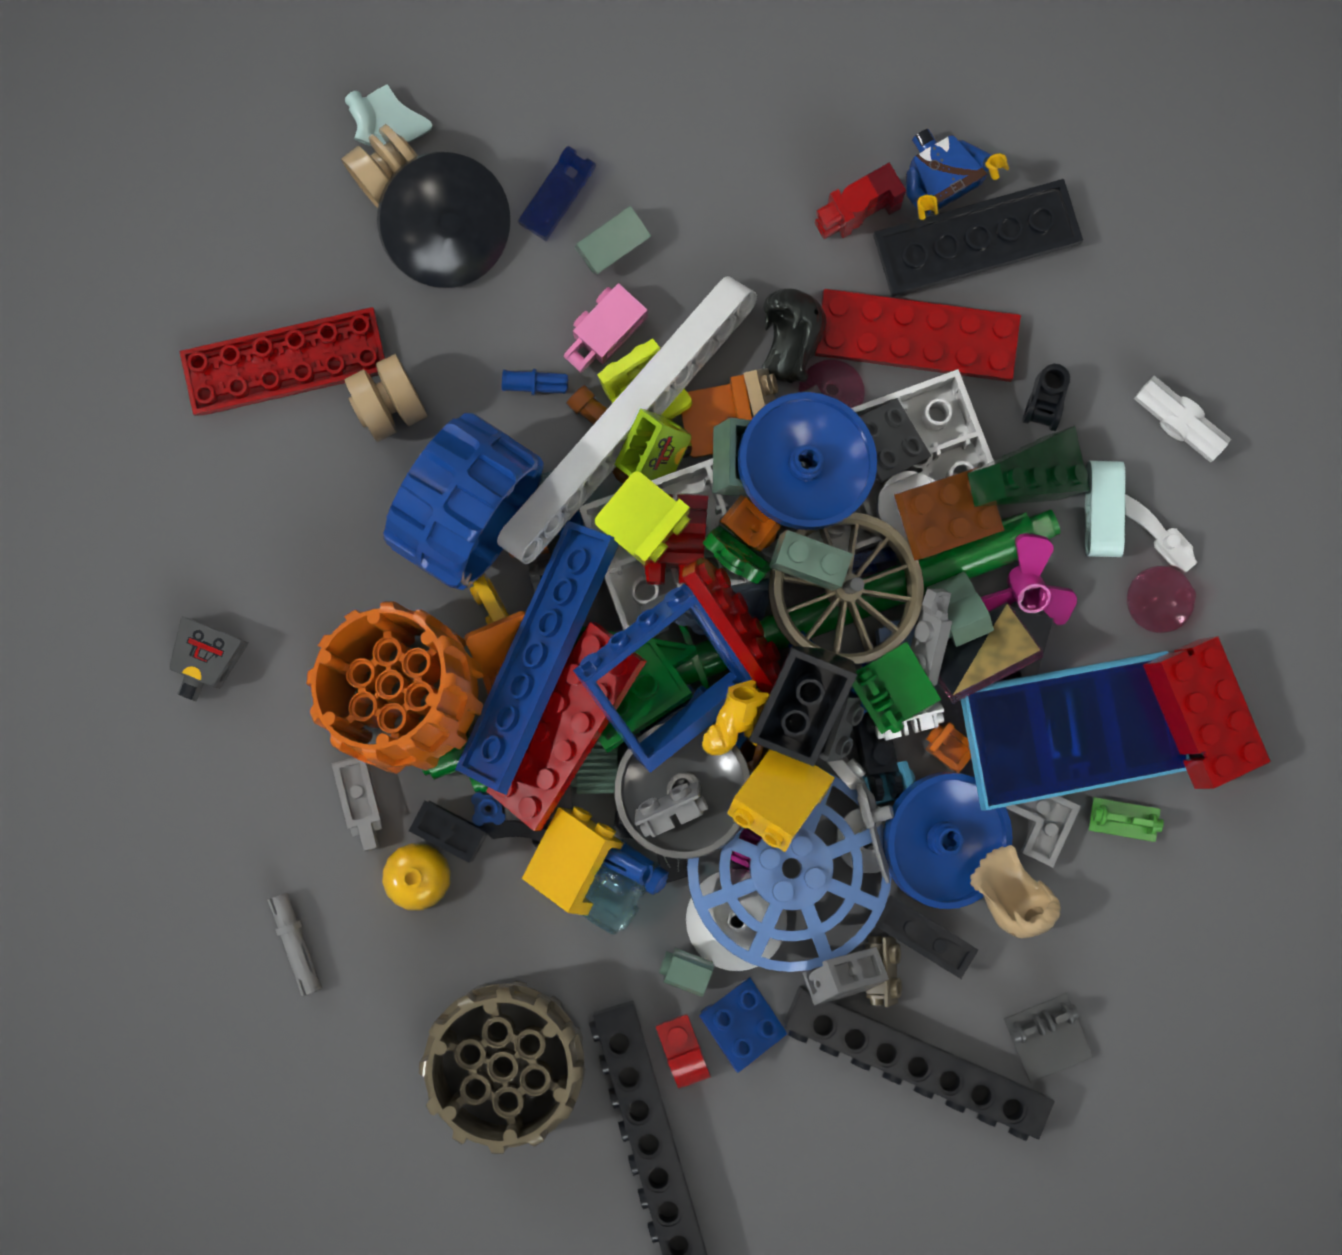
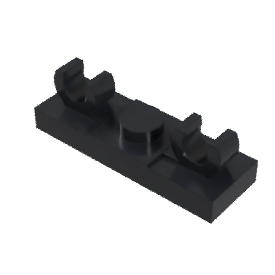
M891 895L887 898L885 908L875 925L962 979L978 952L977 948Z

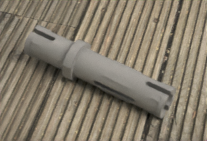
M288 892L268 899L267 902L278 927L275 929L277 936H281L300 995L304 996L322 989L300 929L303 926L302 922L296 918Z

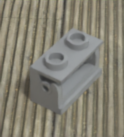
M877 947L825 960L822 962V967L802 973L814 1006L865 992L889 980Z

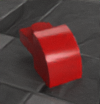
M688 1013L655 1025L667 1057V1062L679 1089L711 1077Z

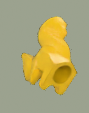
M749 680L728 688L725 703L717 715L716 724L711 725L703 736L702 747L707 754L717 756L729 752L736 744L738 734L744 732L745 737H750L763 709L760 706L766 702L769 696L768 693L756 690V681Z

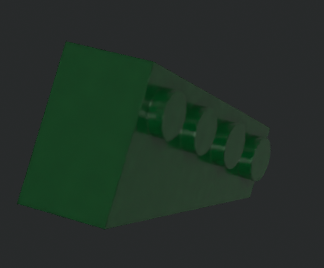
M1075 426L1043 436L1016 451L1002 456V458L967 473L974 507L1056 501L1090 491L1087 481L1088 474L1084 467Z

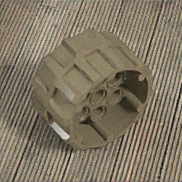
M517 980L509 984L488 985L485 983L476 986L455 1000L433 1023L429 1030L424 1055L419 1062V1074L424 1076L428 1092L426 1107L431 1115L438 1113L452 1128V1139L460 1144H464L468 1139L472 1142L488 1146L492 1154H504L509 1147H517L527 1143L534 1147L544 1142L546 1136L564 1119H568L579 1096L586 1071L584 1068V1051L582 1046L583 1036L580 1028L575 1027L568 1014L562 1008V1002L556 996H546L533 988L527 987V982ZM510 1003L525 1007L540 1015L547 1022L542 1028L531 1025L519 1032L515 1030L514 1020L509 1015L501 1012V1004ZM483 1005L484 1011L491 1014V1017L484 1023L482 1037L470 1035L462 1039L461 1042L456 1040V1032L450 1030L456 1019L471 1009ZM494 1022L504 1023L508 1029L507 1037L503 1039L494 1038L490 1033V1025ZM532 1034L538 1037L540 1048L532 1052L527 1051L522 1045L523 1036ZM556 1034L563 1044L568 1065V1075L560 1076L559 1080L553 1078L552 1069L549 1064L539 1060L546 1049L547 1037H554ZM467 1044L476 1045L481 1053L480 1059L477 1061L466 1059L463 1054V1047ZM447 1050L455 1053V1061L459 1067L468 1070L467 1076L461 1082L460 1092L454 1095L447 1084L443 1068V1054ZM499 1057L509 1058L512 1061L513 1070L507 1074L499 1072L496 1069L495 1060ZM538 1069L544 1073L546 1081L540 1086H533L527 1079V1073L530 1070ZM472 1079L481 1080L486 1086L485 1094L480 1096L473 1095L468 1089L469 1081ZM548 1089L554 1091L553 1097L557 1102L541 1116L524 1122L523 1117L519 1113L526 1101L525 1093L538 1096L545 1093ZM504 1092L514 1093L518 1098V1105L514 1108L505 1107L501 1103L500 1095ZM489 1099L492 1101L493 1109L497 1115L507 1119V1125L484 1121L469 1113L462 1106L465 1103L472 1106L481 1105Z

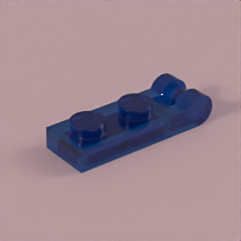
M567 146L542 186L518 219L519 224L547 241L592 175L596 163L589 158L582 159L577 155L575 149ZM570 166L578 171L574 179L565 174Z

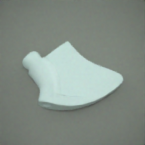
M388 84L366 97H362L361 93L356 90L350 92L345 97V103L350 107L349 111L357 124L354 139L362 144L371 146L368 138L372 134L383 145L386 144L379 132V128L385 124L395 133L402 136L408 143L432 130V123L427 118L404 106L396 98Z

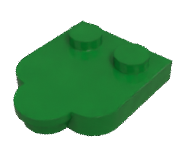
M720 525L711 530L703 541L704 546L714 554V557L724 567L755 584H759L771 570L768 561Z

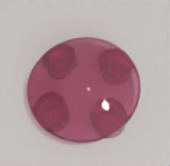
M1165 566L1151 567L1139 573L1130 584L1127 593V606L1134 621L1142 628L1156 633L1171 632L1181 627L1191 616L1196 592L1181 572Z

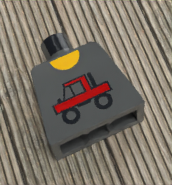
M182 616L170 662V670L185 676L177 694L197 701L204 684L220 689L249 642Z

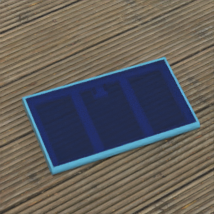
M1168 651L976 685L959 692L981 810H991L1187 771L1183 761L1189 758V754L1180 755L1143 667V664L1167 654Z

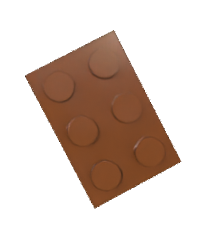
M977 468L894 494L914 561L1004 531L997 505L974 507L967 473Z

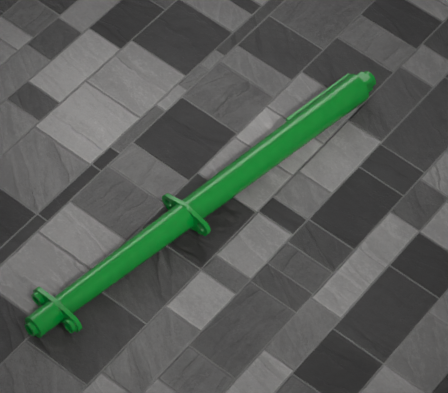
M1049 509L1028 517L1027 512L1017 513L1001 520L1004 531L919 559L924 584L923 596L926 594V587L961 572H965L968 578L971 579L1018 561L1015 539L1020 534L1040 535L1048 539L1059 535L1060 526L1054 512ZM898 559L896 560L897 565L880 571L878 573H875L873 575L867 576L865 578H862V580L869 579L884 572L898 568L902 565ZM902 569L864 584V589L907 597V583L904 570ZM824 593V594H822V595H819V596H817V597H814V598H812V599H809V600H807V601H804V602H802V603H799V604H797V605H800V604H803V603H805V602H808V601H811V600H813V599H816V598H819V597H821V596H824V595H826V593ZM865 595L860 596L880 613L906 603ZM826 598L788 614L799 631L803 630L807 634L831 603ZM855 602L861 619L872 616ZM835 606L810 639L836 630L839 607ZM848 607L846 608L844 626L854 623ZM773 615L764 617L760 623L764 629V637L767 642L773 641L779 651L788 648L789 642L778 628ZM678 625L685 644L694 645L687 626ZM708 639L695 644L698 654L676 668V671L686 685L700 681L701 686L709 689L708 677L729 670ZM467 731L466 736H467V741H468L470 735H469V733H468V731ZM467 742L461 749L453 748L440 757L436 767L426 771L422 770L424 775L431 774L435 780L456 772L455 768ZM469 777L475 792L482 791V793H486L488 789L486 785Z

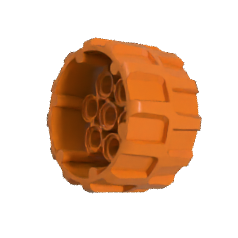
M384 601L380 603V608L365 612L357 609L344 616L346 621L331 635L323 636L317 645L321 649L314 667L307 672L306 684L311 687L313 706L310 709L312 720L315 724L331 733L330 742L333 747L364 763L397 774L405 766H415L425 771L432 769L438 765L440 757L453 748L461 749L467 742L466 733L475 715H481L483 703L478 700V679L483 677L480 663L470 657L465 651L466 643L464 638L453 629L422 609L412 611L395 601ZM415 636H421V642L430 649L428 651L419 647L411 649L409 646L415 642ZM398 649L396 658L390 661L391 653ZM427 660L426 668L418 673L420 664ZM371 671V677L368 680L367 672ZM440 679V686L438 690L434 687V683L438 682V680ZM400 682L399 690L392 695L394 685ZM429 693L425 699L426 704L421 707V700L423 696ZM373 704V711L370 715L366 716L367 708ZM400 715H402L403 720L401 725L395 728L394 724L396 719ZM421 716L425 717L421 722H419L418 718H420ZM366 725L371 728H381L382 731L391 736L381 733L376 738V744H368L372 740L373 735L370 730L363 727Z

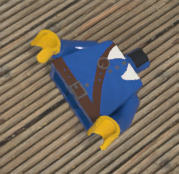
M925 129L912 138L920 153L912 158L909 166L910 169L906 173V196L915 208L918 209L919 219L924 220L926 219L925 211H927L928 215L933 213L937 215L938 210L981 186L987 176L985 171H989L993 180L999 179L998 168H1004L1006 171L1009 170L1007 158L1001 153L991 155L964 140H957L953 135L937 143L930 130Z

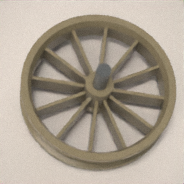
M854 512L844 521L834 525L851 526L848 552L852 553L853 556L842 587L833 591L800 578L784 576L785 573L771 568L768 598L773 618L781 633L790 644L799 647L821 648L809 639L835 606L839 607L833 653L850 659L855 664H860L881 657L900 645L909 635L921 611L924 584L919 561H914L907 540L888 523L871 515ZM827 528L818 529L823 543L833 546ZM858 528H862L877 535L882 540L855 574H852ZM799 529L795 533L808 537L818 530ZM886 543L895 552L902 565L866 580L859 578ZM902 569L904 570L907 583V597L864 589V584ZM783 582L824 588L826 595L787 609L783 595ZM865 595L906 602L898 625L895 626L860 596ZM827 598L831 604L804 636L794 625L788 613ZM855 602L892 632L888 638L872 648ZM847 607L850 610L863 644L864 652L855 654L840 653Z

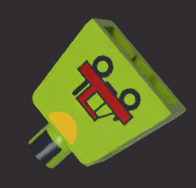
M640 408L614 465L628 476L638 471L649 480L676 472L681 459L689 457L692 452L691 434L673 420Z

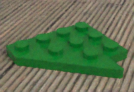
M582 626L572 650L587 627ZM608 631V632H610L612 635H614V634L617 633V632H613V631ZM651 638L635 651L647 662L616 710L634 735L693 697L692 692L676 671V668L698 654L695 645ZM610 722L598 739L607 753L624 742Z

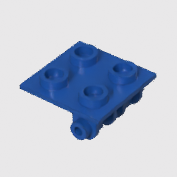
M750 977L716 1003L705 1007L699 1015L737 1073L788 1034Z

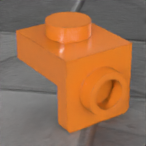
M742 495L739 496L719 521L745 545L759 552L774 542L777 531L781 527L779 523L764 515L748 498Z
M946 722L943 726L938 724L939 727L933 728L926 737V740L930 743L925 750L953 772L960 773L971 759L968 738L954 728L955 725L951 722Z

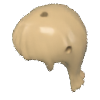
M1012 845L1007 847L1001 846L987 853L986 858L980 860V867L976 868L975 873L970 875L971 886L984 895L987 906L998 926L1017 938H1029L1045 933L1054 926L1060 917L1061 907L1058 898L1054 896L1053 892L1042 881L1039 880L1037 882L1024 870L1018 858L1016 848Z

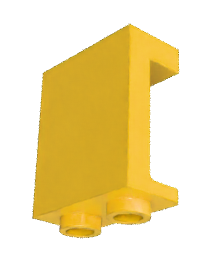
M770 749L736 794L727 813L739 826L749 828L761 836L768 845L786 852L812 811L827 794L835 777L816 765L811 766Z
M574 806L573 809L558 807L521 879L567 913L588 916L594 903L585 898L609 850L611 848L621 849L624 843L614 836L616 833L614 829L603 823L598 822L596 824L591 820L592 814L578 806Z

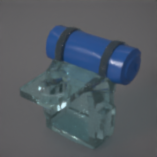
M623 839L621 841L624 844L618 850L646 864L652 865L653 874L650 881L646 885L641 886L637 882L601 865L585 896L594 904L588 916H583L612 935L628 928L639 910L637 903L646 892L652 895L659 893L667 884L666 881L669 874L668 871L660 867L659 863L653 862L628 845Z

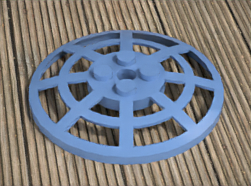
M831 773L828 774L835 777L827 794L812 811L786 852L768 845L763 839L757 845L738 838L744 829L742 827L736 836L722 847L720 853L719 874L722 889L705 896L702 895L699 884V858L687 860L690 894L694 907L704 926L728 951L750 964L769 970L786 972L805 971L823 966L822 962L825 960L847 955L863 942L875 927L885 908L892 876L889 872L890 883L886 884L882 876L878 898L860 890L863 878V860L860 847L872 842L870 829L854 834L843 817L825 805L830 790L834 786L843 791L859 806L857 791L855 789L851 790L840 778ZM821 815H824L833 822L845 839L826 846L823 840L814 834ZM881 823L877 827V831L883 848L884 827ZM732 851L751 858L749 867L751 878L732 885L730 860ZM851 852L853 864L850 886L832 878V859ZM789 858H795L801 866L800 873L795 878H787L782 872V865ZM757 891L769 903L762 922L757 921L745 910L738 900L739 897ZM827 891L845 898L838 910L821 923L814 904ZM728 902L737 917L749 928L757 932L749 950L740 947L725 935L713 920L708 909ZM854 903L872 910L868 920L857 934L843 946L831 951L825 932L840 923L852 909ZM783 909H801L808 928L788 931L776 929L775 926ZM770 938L783 941H801L812 938L819 957L805 961L787 962L771 960L761 956Z

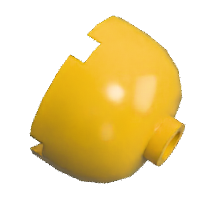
M411 843L398 848L388 857L383 868L382 883L387 896L395 905L406 910L421 911L436 905L444 897L450 886L451 870L447 859L437 849L424 843Z

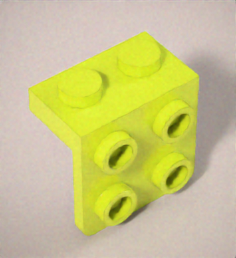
M653 338L645 344L636 346L631 353L617 362L608 364L603 371L597 374L606 396L612 403L660 350V347ZM685 389L679 393L661 416L672 420L692 406V399Z
M635 471L595 517V525L605 534L614 537V540L622 548L646 566L650 560L656 563L667 550L668 546L665 542L673 533L678 536L691 520L687 517L690 513V507L680 499L675 501L645 475Z

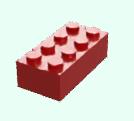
M1219 636L1198 639L1174 650L1172 653H1167L1143 664L1180 755L1203 753L1204 758H1188L1183 761L1194 789H1215L1271 762Z

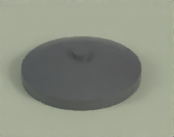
M663 724L655 726L637 738L639 743ZM709 727L652 772H649L636 759L629 748L619 764L614 793L620 819L627 831L638 843L656 854L675 859L703 857L728 844L742 828L727 812L734 797L750 777L751 772L743 753L736 744L729 752L722 755L714 756L704 751L702 747L703 736ZM698 782L699 798L703 796L708 805V809L703 811L704 815L681 825L678 817L674 814L671 818L675 828L656 837L651 835L645 837L640 829V825H635V810L638 809L639 805L650 798H657L658 800L667 796L672 789L681 784L687 783L691 785Z

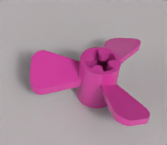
M1027 533L1018 535L1015 539L1019 566L1012 569L1008 574L1007 585L1009 588L980 598L988 612L1005 604L1009 606L1016 601L1024 612L1037 613L1043 610L1050 618H1053L1055 624H1065L1077 604L1075 593L1069 588L1046 585L1041 577V573L1053 553V544L1045 536Z

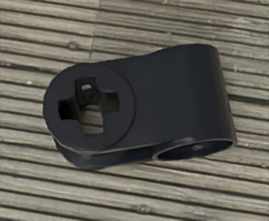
M1053 363L1046 366L1037 375L1024 411L1023 423L1028 424L1032 421L1049 426L1051 431L1057 430L1070 383L1069 371L1064 366ZM1048 373L1056 375L1060 381L1059 388L1053 389L1048 387L1045 382V375Z

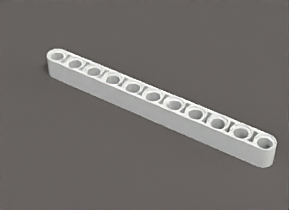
M730 276L724 277L500 531L497 540L498 545L524 564L534 561L565 526L567 520L569 521L616 467L614 463L640 408L661 415L749 315L756 304V292Z

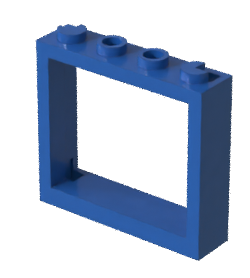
M685 584L669 591L663 601L654 608L642 612L637 617L636 622L624 631L614 634L604 647L596 653L587 655L582 659L580 665L573 670L630 751L649 772L656 769L716 721L717 715L725 703L730 686L753 680L691 589ZM689 609L730 672L639 743L596 681Z

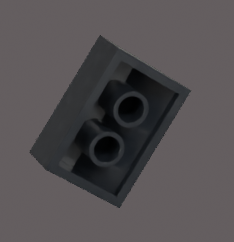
M791 646L749 737V741L814 766L857 676L854 661L823 648Z

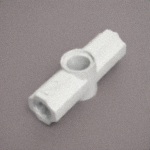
M1156 376L1151 377L1134 397V400L1160 420V426L1168 435L1176 440L1185 441L1209 462L1214 461L1231 440L1204 417L1205 413L1197 403L1187 397H1180Z

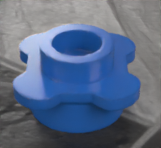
M480 792L472 796L471 802L474 804L475 811L472 821L475 825L481 826L487 822L500 825L505 821V814L502 812L503 806L494 797L483 795ZM487 805L491 806L492 808L490 812H487L485 810V807Z

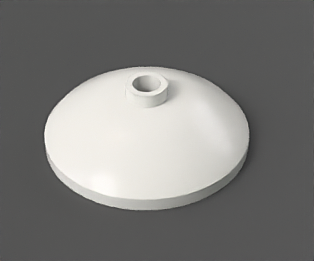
M730 869L732 885L751 878L750 870ZM719 872L709 876L700 884L703 896L722 889ZM757 891L739 897L738 900L745 910L757 921L762 922L769 903ZM691 897L686 912V927L690 941L700 956L713 961L714 966L730 971H743L758 967L733 955L712 936L699 917ZM728 902L708 909L713 920L724 934L740 947L749 950L757 932L749 928L745 923L738 928L731 925V918L736 914L730 908ZM784 909L776 923V929L786 930L787 911ZM770 938L761 957L770 959L779 949L783 940Z

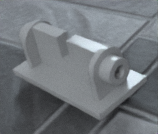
M695 782L691 785L687 783L681 784L672 789L667 796L658 800L657 798H650L644 801L635 810V825H640V829L645 837L649 835L656 837L675 828L671 818L674 814L678 817L681 825L704 815L703 811L708 809V805L703 796L699 798V783Z

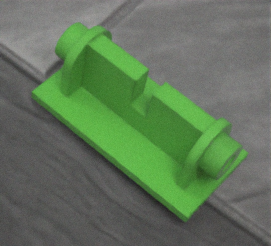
M1093 797L1088 831L1156 842L1157 832H1162L1164 821L1159 819L1161 809Z

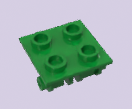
M907 641L858 669L857 676L852 685L881 734L888 730H891L892 733L899 732L904 728L902 722L941 700Z

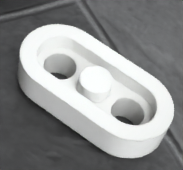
M842 757V760L827 762L851 790H856L855 785L866 783L862 778L866 772L854 758L849 761L847 757Z

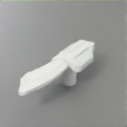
M1125 495V515L1141 525L1156 539L1154 541V548L1171 566L1186 573L1198 563L1193 554V546L1177 528H1171L1166 531L1159 520L1145 506L1132 497Z

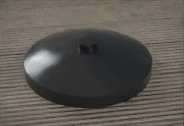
M431 152L411 159L391 176L379 200L377 227L386 254L393 264L405 275L419 283L432 287L454 288L469 284L482 277L495 265L502 255L510 232L509 203L501 184L484 165L458 153Z

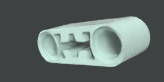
M1089 460L1086 470L1090 491L1085 492L1086 556L1122 557L1125 545V464L1123 461Z

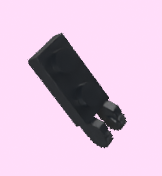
M867 711L860 723L853 726L860 764L866 772L864 776L868 779L869 789L874 795L875 801H883L885 796L883 781L880 777L882 775L886 777L891 798L897 799L904 789L902 777L898 772L899 768L893 740L885 741L884 738H877L875 732L876 725Z

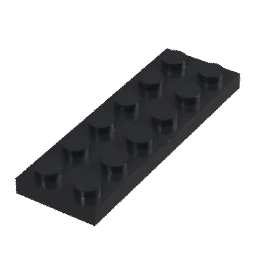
M1064 179L932 215L924 220L918 219L875 231L873 235L892 297L1080 245L1083 242Z

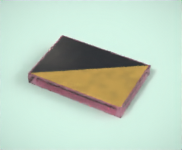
M1008 602L989 611L994 631L958 647L953 644L950 638L948 639L938 683L953 704L1043 658V650Z

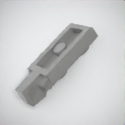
M941 588L927 589L910 647L933 686L938 682L952 621L948 619L947 612L952 593Z
M354 757L331 763L347 829L351 830L352 837L360 835L363 851L380 848L376 830L383 829L382 816L369 765Z

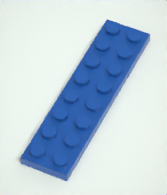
M567 520L455 770L497 792L507 795L619 546L614 537Z

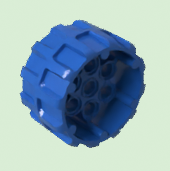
M464 413L457 419L453 418L429 442L407 473L387 514L383 539L392 550L418 566V568L450 588L464 590L480 578L504 550L497 543L500 531L538 489L544 462L540 456L476 414Z

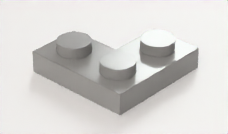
M1017 777L1011 790L1036 785ZM1060 796L1006 806L1007 810L1034 822L1020 853L1053 868L1081 806Z

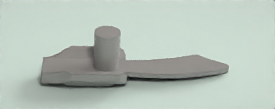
M866 783L857 784L855 786L862 819L866 824V828L870 829L882 876L886 884L890 883L889 866L880 842L877 827L881 825V821L894 818V811L891 805L877 808L875 797L867 788Z

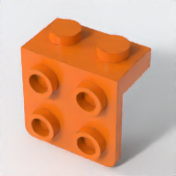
M744 375L730 377V384L687 392L693 403L689 409L681 413L683 427L691 434L692 438L690 441L692 444L690 456L698 458L713 455V427L728 418L752 420L754 416L751 415V403Z
M519 611L467 633L464 637L473 659L481 665L482 678L488 695L523 620L525 611Z

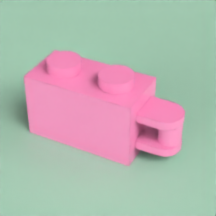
M619 283L613 289L610 287L606 288L596 300L598 305L590 313L584 311L573 324L575 327L573 335L576 341L565 352L563 357L580 373L595 359L604 364L648 318V310ZM582 347L590 352L585 358L578 352Z

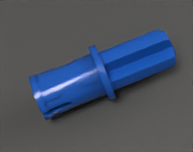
M503 369L502 391L531 392L532 395H536V392L565 394L568 390V375L537 372V369H533L532 372L507 371Z

